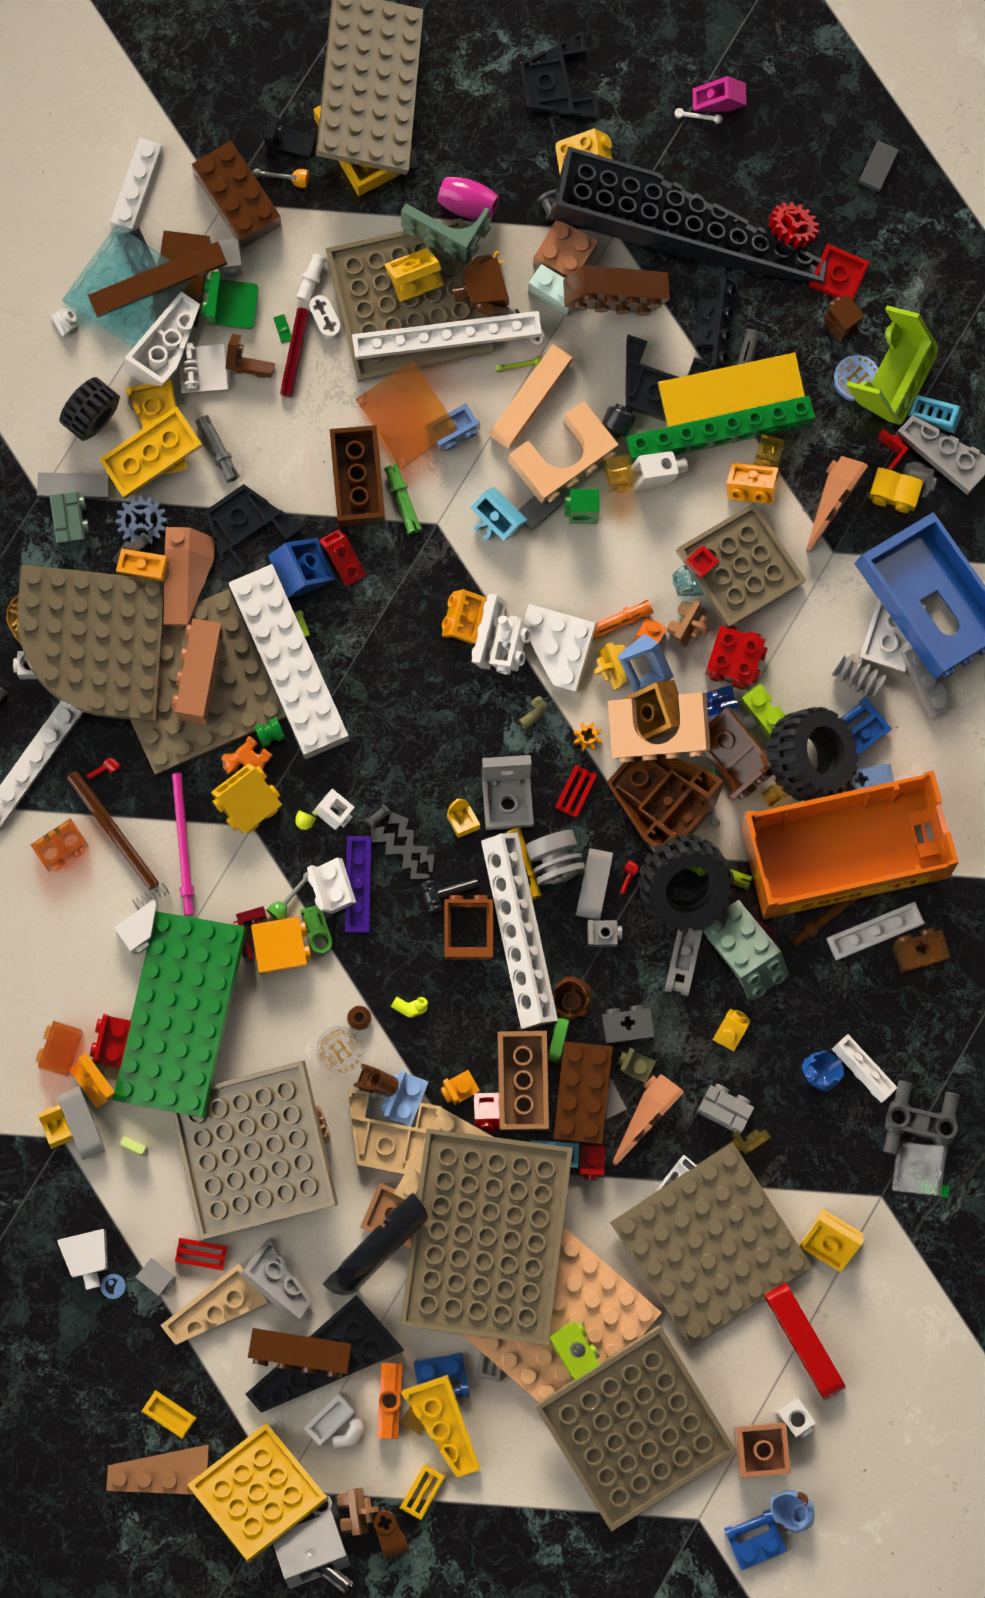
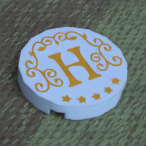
M861 355L848 356L835 369V389L846 400L856 401L846 386L847 382L861 384L863 381L871 383L879 368L868 357Z

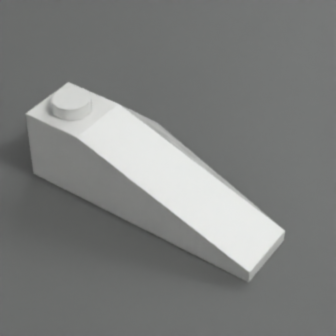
M180 292L125 357V371L143 384L163 386L178 368L200 304L183 292Z

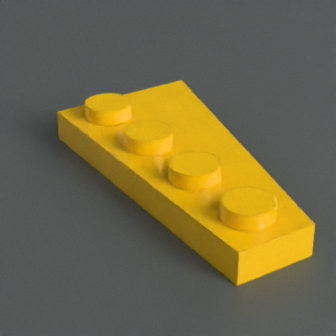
M170 378L163 386L142 384L125 388L143 428L177 406L173 382ZM185 458L164 474L168 475L188 470L187 459Z
M445 1375L401 1390V1394L426 1428L430 1438L436 1443L440 1453L458 1478L480 1470L481 1466L449 1376Z

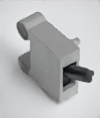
M326 1495L328 1500L312 1512L315 1517L314 1519L294 1526L275 1541L273 1545L289 1589L323 1577L343 1594H347L352 1591L354 1583L339 1570L351 1565L335 1521L336 1509L331 1498ZM328 1506L325 1511H318L321 1507Z

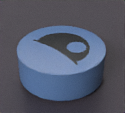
M110 1274L102 1280L101 1291L107 1298L117 1299L125 1293L126 1283L121 1276Z

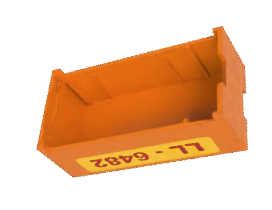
M934 770L924 772L921 776L755 812L753 810L745 812L740 829L763 920L950 878L959 861L951 832H948ZM925 823H930L933 841L928 840ZM916 825L921 826L924 843L919 844L915 830Z

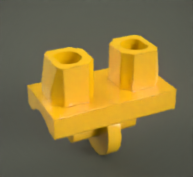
M613 642L598 651L600 658L596 660L599 667L593 671L595 675L602 674L605 681L609 680L614 691L620 689L629 680L618 659V655L625 650L624 645L614 646Z

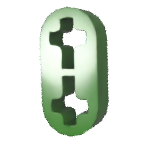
M557 1017L558 1021L555 1024L547 1062L559 1065L569 1020Z

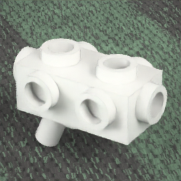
M500 616L498 618L499 624L495 628L493 648H491L489 653V664L497 668V672L510 675L511 671H518L519 666L524 664V643L529 642L531 633L528 629L529 626L523 622L522 618L509 616V619H507L506 616Z

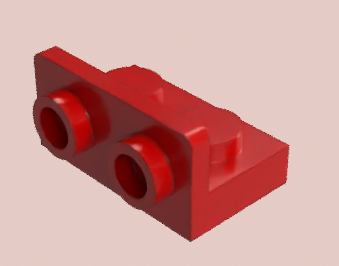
M103 1014L102 1019L98 1018L95 1033H99L97 1042H93L90 1049V1056L93 1057L92 1061L94 1063L121 1068L131 1020L112 1017L108 1014Z

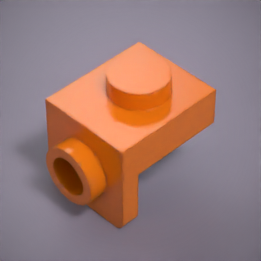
M646 616L633 643L644 634L660 643L667 626Z

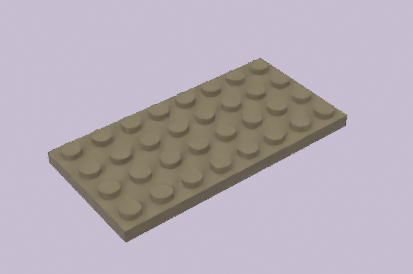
M331 0L316 156L405 175L408 173L423 9L384 0Z

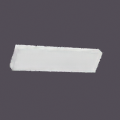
M913 902L830 936L826 940L837 961L922 926L925 923L916 903Z

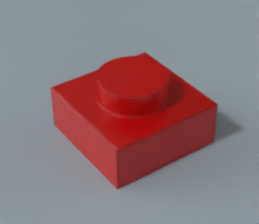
M702 545L685 560V563L702 579L719 563V560Z

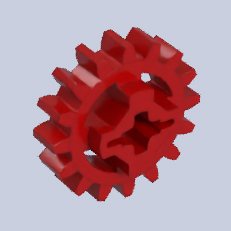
M783 202L781 206L777 205L771 213L768 226L774 228L771 233L778 234L777 240H784L786 246L792 243L794 248H797L799 244L805 248L807 244L811 245L817 236L819 223L814 222L816 217L809 215V209L804 211L800 204L798 207H795L793 202H790L789 206Z

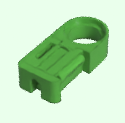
M317 905L302 909L300 913L303 915L309 933L307 936L312 950L321 955L328 953L332 948V939L323 911ZM323 936L327 938L328 946L325 949L319 950L315 947L314 941L317 937Z

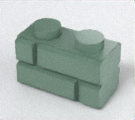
M79 492L49 495L56 543L85 540V534H89L88 520H83L82 511L86 510L84 496L80 497Z

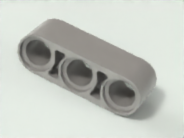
M589 848L576 916L600 921L613 853Z
M80 1085L58 1094V1101L82 1160L106 1151Z

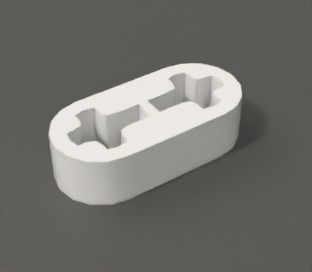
M321 295L313 297L309 304L310 313L321 335L326 339L336 338L340 333L341 327L330 301ZM316 303L325 304L324 315L321 314L319 309L314 310ZM328 319L331 325H336L333 332H330L329 329L324 330L326 329L325 320Z

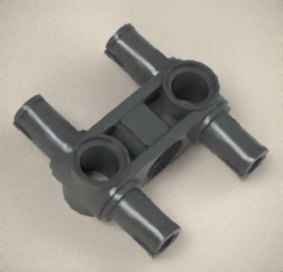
M899 1080L894 1101H891L889 1104V1109L885 1116L887 1135L883 1152L897 1155L901 1135L907 1133L932 1139L935 1144L930 1163L945 1166L948 1148L952 1146L958 1131L956 1111L960 1095L946 1092L942 1111L939 1114L912 1108L908 1105L912 1083ZM894 1111L901 1112L904 1120L901 1124H896L892 1120ZM941 1123H947L950 1126L951 1132L948 1136L940 1132L939 1127Z

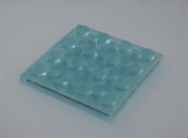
M115 225L62 300L133 349L180 292L185 290L191 280L97 318L88 297L89 294L170 261L118 225Z

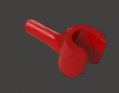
M108 758L100 768L89 773L87 777L91 780L106 770L114 774L120 769L121 765L115 759Z
M629 860L622 869L628 874L620 890V893L624 895L632 878L639 869L638 865L632 860Z

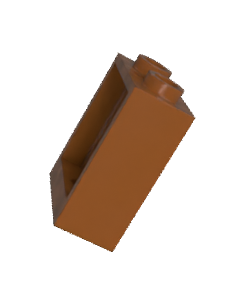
M451 895L449 899L444 900V960H493V899H488L486 895H475L473 899H464L462 895ZM451 909H486L487 947H451Z

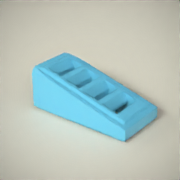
M917 395L908 417L910 418L913 415L936 428L955 433L962 412L960 406ZM921 404H924L925 407L922 414L918 413ZM930 407L934 408L932 415L928 416ZM939 411H943L941 419L937 418ZM951 414L950 421H946L948 415Z

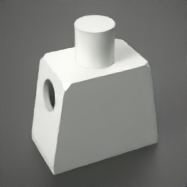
M672 451L638 456L629 468L634 492L672 483L678 473L688 471V464L685 458L675 459Z
M101 1229L57 1240L71 1276L73 1278L83 1276L86 1290L100 1287L97 1272L108 1270L106 1230Z

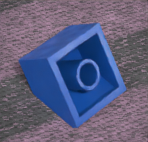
M318 538L284 543L268 555L287 598L307 594L337 580Z

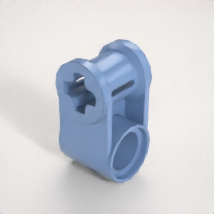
M891 764L858 769L856 774L852 776L854 778L847 787L850 791L894 782ZM858 777L859 780H864V783L861 786L860 783H855V780Z

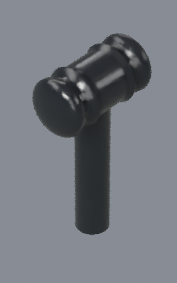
M473 879L438 890L435 880H427L420 884V888H422L428 913L433 914L443 910L444 906L441 904V899L477 889L479 884L477 879Z

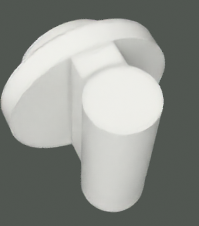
M61 308L51 316L62 337L69 335L70 331L77 327V317L69 309Z

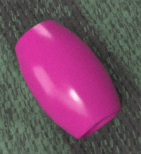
M446 177L442 182L437 201L447 210L472 220H478L485 207L490 209V218H492L499 200V196L488 187L479 182L461 177Z

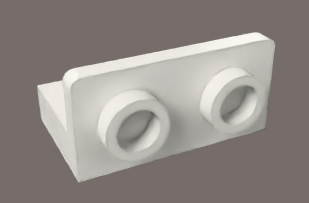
M336 858L319 867L313 865L307 867L309 873L308 880L316 895L315 903L321 911L333 914L356 903L343 859Z

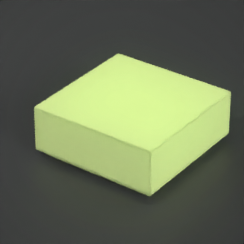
M123 1136L120 1142L122 1147L140 1156H144L148 1149L146 1146Z

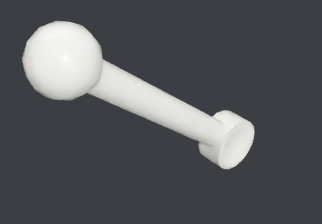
M681 108L675 110V117L678 119L684 116L712 120L717 124L723 120L719 114L711 116L684 112Z

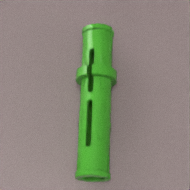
M396 463L393 464V467L391 465L385 467L384 471L391 486L389 489L390 493L394 494L408 535L413 534V531L414 533L421 531L422 527L419 524L407 491L408 484L402 478L399 465Z

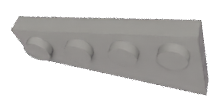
M913 415L896 433L905 443L967 495L985 476V455L979 453L980 450L972 446L970 448L958 442L959 439L939 432L938 428Z

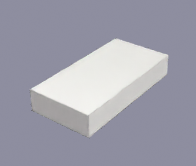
M338 1394L303 1429L321 1446L356 1411Z

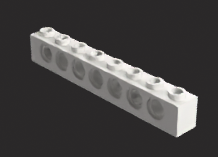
M518 833L499 834L481 841L520 1026L521 1029L539 1027L558 1021L519 836Z

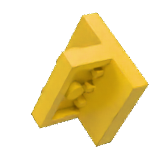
M428 247L384 264L388 275L392 279L400 302L444 285L439 272L441 270L439 261Z
M822 1208L799 1246L841 1273L860 1248L864 1239L862 1238L863 1233Z

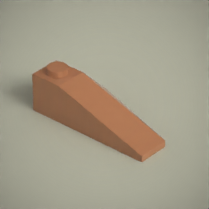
M841 456L838 462L832 461L826 470L829 475L824 485L806 550L808 552L813 549L858 485L868 467L867 464Z
M166 527L165 556L169 560L164 577V626H187L189 624L200 592L206 583L209 570L214 563V538L192 528Z
M662 1074L658 1078L653 1075L644 1085L647 1090L643 1093L612 1161L614 1166L625 1157L684 1093L681 1088Z

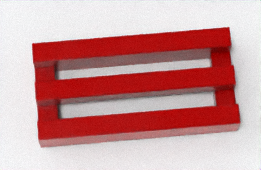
M575 765L555 809L577 818L597 774L590 773L588 770ZM580 773L581 776L566 807L561 806L576 774ZM585 777L590 778L575 811L570 810Z
M179 1238L174 1262L223 1271L228 1246ZM183 1244L222 1250L221 1255L184 1249ZM181 1254L217 1259L220 1262L218 1265L181 1258Z

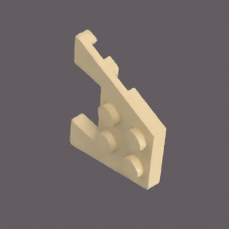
M348 1089L357 1165L404 1175L425 1139L426 1129L432 1127L442 1107L420 1102L415 1127L365 1118L370 1092Z

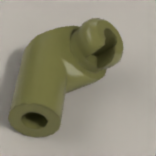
M537 696L531 701L534 709L519 719V723L525 730L540 720L547 708V703L543 701L541 696Z

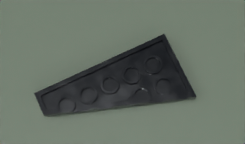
M357 1295L310 1336L312 1338L352 1344L348 1374L342 1373V1378L405 1351ZM293 1365V1370L277 1368L276 1366L245 1395L263 1413L341 1378L326 1376L327 1371L318 1369L317 1374L301 1372V1366Z

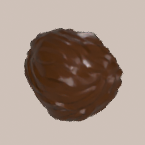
M567 976L558 981L552 992L556 1014L559 1017L572 1021L588 1014L592 1003L591 990L589 985L580 978Z

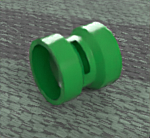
M276 717L270 719L267 725L259 724L254 726L263 748L270 746L273 740L281 741L285 739Z

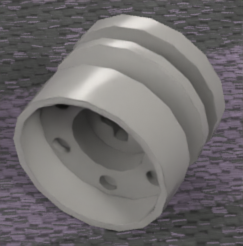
M573 830L556 832L536 839L525 846L531 862L542 861L543 863L533 869L535 874L545 873L537 878L538 885L561 883L574 878L577 874L586 870L584 863H575L582 858L580 853L569 854V851L578 846Z

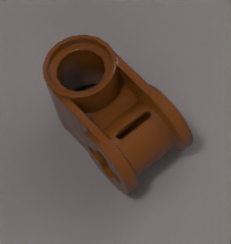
M361 1064V1073L353 1087L386 1097H391L395 1094L399 1085L398 1079L395 1076L375 1067Z
M386 1509L378 1511L373 1520L374 1528L379 1537L378 1540L386 1560L410 1551L394 1514ZM381 1516H385L386 1519L391 1518L389 1527L385 1528L384 1525H378L381 1522Z

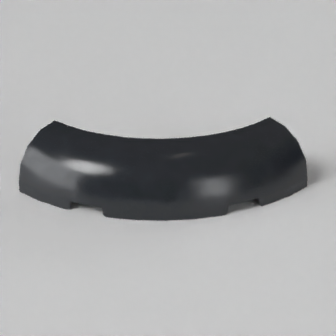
M413 1192L383 1221L386 1226L384 1228L381 1225L376 1227L341 1263L338 1269L323 1283L325 1288L334 1294L342 1296L355 1293L427 1222V1211Z

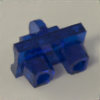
M732 685L706 692L708 718L718 715L726 707H729L731 710L739 708Z

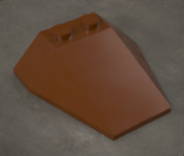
M657 755V760L643 761V757H633L634 762L623 763L607 781V784L643 840L653 848L658 844L660 846L666 844L665 840L671 837L673 840H677L679 835H686L689 839L714 810L724 785V781L707 768L675 758L666 759V755Z

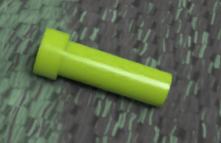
M302 610L295 612L294 614L304 637L310 636Z

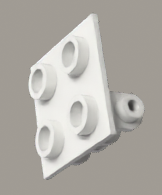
M186 343L179 362L181 394L228 390L224 344L193 347V343Z

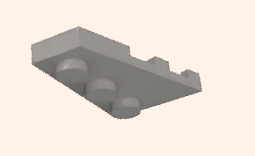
M268 1237L243 1269L240 1276L293 1321L297 1322L312 1301L297 1278L291 1276L285 1267L286 1262L282 1256L279 1257L272 1247L274 1244Z

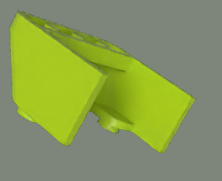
M887 306L885 310L892 323L886 329L885 338L890 347L871 383L863 381L861 384L848 381L846 386L858 404L885 420L900 425L905 420L937 357L938 345L920 314Z

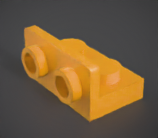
M732 463L726 483L727 498L737 501L774 504V490L779 476V468Z
M464 589L454 591L448 599L449 609L447 616L442 622V636L446 638L454 637L475 644L478 637V627L482 622L484 614L483 607L487 598Z
M85 1053L78 1058L80 1061L70 1068V1072L94 1106L99 1108L112 1099L116 1093L90 1056Z

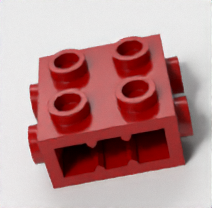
M720 625L705 675H708L709 679L715 682L722 683L723 680L732 683L731 686L737 689H750L752 682L757 683L761 670L757 669L759 660L764 661L768 650L767 647H764L766 639L761 638L762 636L755 632L749 631L748 634L741 632L736 626L728 628Z

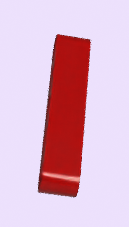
M783 1283L764 1294L768 1305L822 1398L827 1400L846 1389L841 1376L788 1285Z

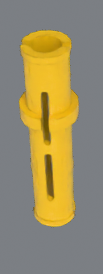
M515 828L506 833H518L523 860L527 869L526 874L531 897L534 900L542 897L536 878L538 874L534 873L525 847L526 844L521 832L522 830L521 828Z

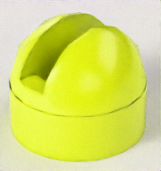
M299 810L295 822L297 827L307 830L313 826L316 817Z

